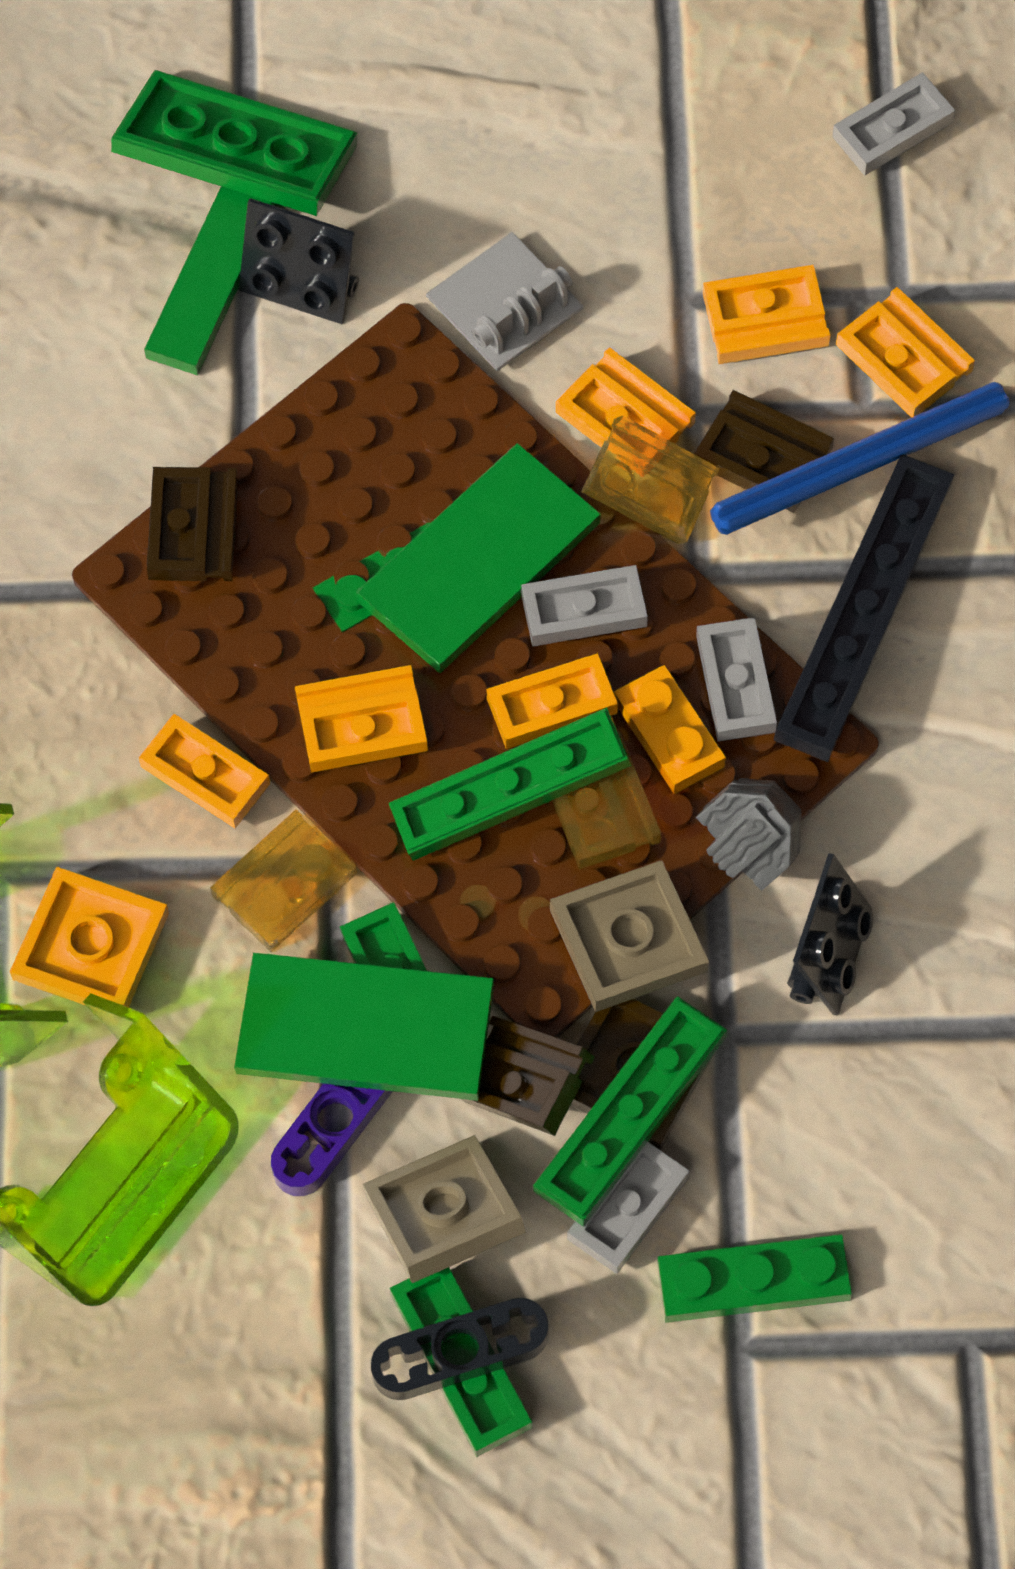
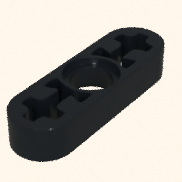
M514 1298L389 1338L379 1344L373 1352L371 1358L373 1382L378 1391L384 1396L393 1400H407L531 1360L538 1356L547 1344L549 1336L547 1315L536 1302L526 1298ZM514 1316H521L525 1324L536 1323L537 1327L530 1330L529 1342L519 1344L515 1335L496 1339V1348L499 1353L489 1355L487 1335L481 1326L491 1323L492 1335L495 1336L510 1330V1319ZM456 1333L470 1335L475 1339L479 1347L476 1357L464 1365L450 1363L441 1352L445 1340ZM431 1343L434 1365L439 1371L438 1373L429 1375L428 1365L425 1362L409 1369L410 1380L398 1383L394 1374L383 1375L382 1372L388 1370L391 1366L390 1357L401 1354L405 1363L424 1359L421 1345Z

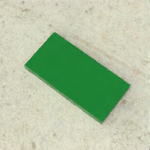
M154 70L111 138V152L317 216L357 147L358 132Z
M517 443L356 591V600L440 674L522 597V584L538 582L600 524L601 514Z
M253 952L234 1069L236 1074L478 1101L495 986L494 979Z

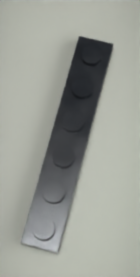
M900 455L777 726L774 741L829 762L951 488L955 474L907 455Z

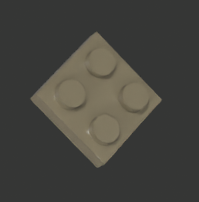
M662 860L550 899V912L595 1012L708 972L709 960Z
M475 1135L363 1183L367 1200L412 1283L526 1233L522 1216Z

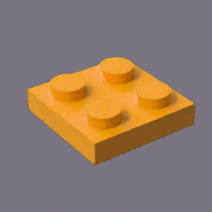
M56 867L11 967L10 974L12 980L124 1019L168 918V906L159 901Z

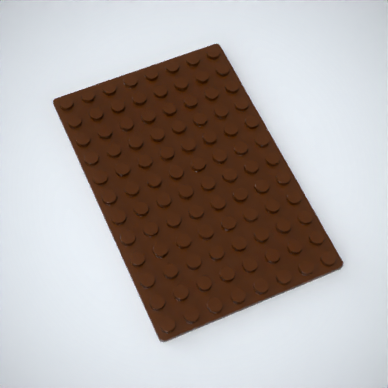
M402 303L394 308L199 466L211 468V472H228V468H237L238 489L233 582L224 581L221 577H207V581L148 580L146 569L150 507L78 564L72 571L75 586L256 767L267 773L270 781L392 903L394 902L396 907L465 975L494 979L495 986L492 1002L513 1023L556 1038L563 1034L593 1006L552 917L550 899L662 860L684 909L691 920L743 873L741 871L734 878L726 875V870H721L718 867L719 863H714L713 856H709L706 850L715 838L708 831V827L703 826L696 817L717 794L732 781L739 780L740 778L773 780L801 808L802 821L875 756L878 751V738L852 713H850L829 762L774 741L775 733L717 741L696 638L697 626L747 619L748 617L419 310L409 303ZM518 443L601 514L600 524L539 581L636 565L648 616L647 627L532 646L521 597L439 674L375 616L369 617L342 633L312 587L334 576L335 585L339 579L347 575L360 576L367 582L369 580L368 570L359 561L377 551L385 557L390 550L397 547H405L411 541L410 532L427 523H431ZM757 626L778 726L803 668ZM597 653L613 693L665 665L726 757L724 768L674 794L618 709L617 714L611 716L632 766L413 861L408 855L389 806V802L515 748H505L487 701L486 689ZM411 665L427 738L428 751L311 773L295 686Z

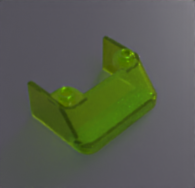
M90 993L83 1003L118 1039L103 1059L99 1070L101 1090L116 1108L42 1199L33 1191L20 1185L12 1184L0 1188V1247L68 1297L86 1306H99L115 1296L229 1153L236 1142L239 1123L237 1115L231 1106L144 1013Z

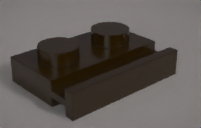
M732 390L724 409L720 410L694 452L693 464L747 490L829 454L833 449L834 438L742 393ZM800 503L786 508V510L795 513Z
M153 467L146 569L148 580L207 581V577H221L224 581L233 582L238 489L237 468H228V472H211V468Z
M492 1016L489 1024L493 1028L486 1042L478 1101L461 1100L555 1136L583 1082L578 1077L585 1063L591 1065L595 1056L581 1046Z

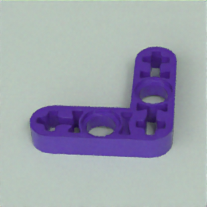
M322 1084L277 1143L271 1154V1170L276 1185L283 1192L292 1196H306L318 1190L393 1091ZM330 1104H342L351 1110L353 1119L346 1129L339 1132H329L318 1123V1116L321 1110ZM309 1131L319 1143L309 1157L312 1172L307 1175L299 1171L292 1178L288 1176L289 1169L286 1159L290 1156L293 1159L299 1160L304 1156L311 1146L309 1137L303 1134ZM321 1145L331 1148V1150L325 1152Z

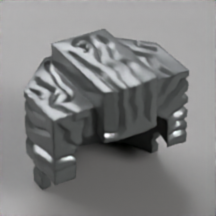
M747 778L734 780L705 805L704 809L696 817L703 826L708 827V831L715 838L706 849L708 855L713 856V862L719 863L718 867L721 870H726V875L732 878L741 871L744 872L761 891L787 870L800 853L801 808L773 780Z

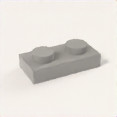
M922 72L836 123L833 127L832 137L865 176L954 123L955 109Z
M636 565L521 585V595L532 646L647 627L648 616Z
M755 617L697 626L696 638L717 741L775 733L777 721Z
M647 1142L585 1226H581L576 1221L567 1231V1240L618 1274L687 1182L690 1171Z

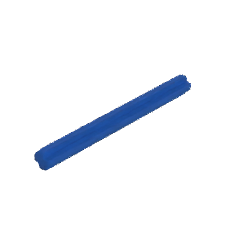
M989 383L719 501L710 510L711 519L721 534H730L896 461L900 455H909L998 416L1009 407V397L1000 383Z

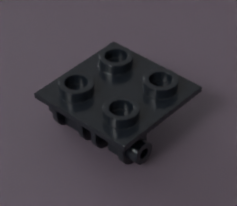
M250 198L247 204L239 291L342 325L347 297L352 298L359 282L358 276L350 274L355 232Z
M828 853L793 959L794 965L787 984L792 988L789 996L793 1000L803 1004H811L814 996L820 997L832 1015L838 1016L844 996L848 995L853 989L856 978L855 962L862 941H866L870 936L873 926V913L867 900L836 856Z

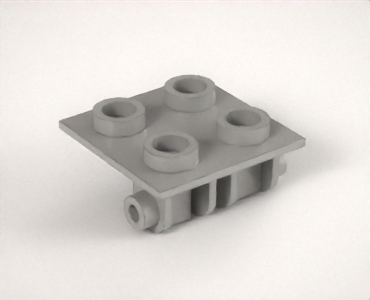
M513 232L426 293V297L496 371H499L583 309V305L567 289L573 284L568 272L561 266L555 270L547 268Z

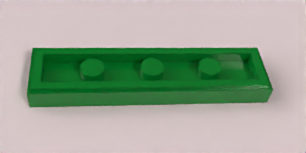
M220 187L144 348L146 359L198 376L239 288L248 200L252 198L273 206H277L276 203Z
M605 708L389 802V806L407 853L414 861L628 768L632 764L609 710Z
M677 996L535 1182L533 1192L584 1227L725 1040L727 1029Z

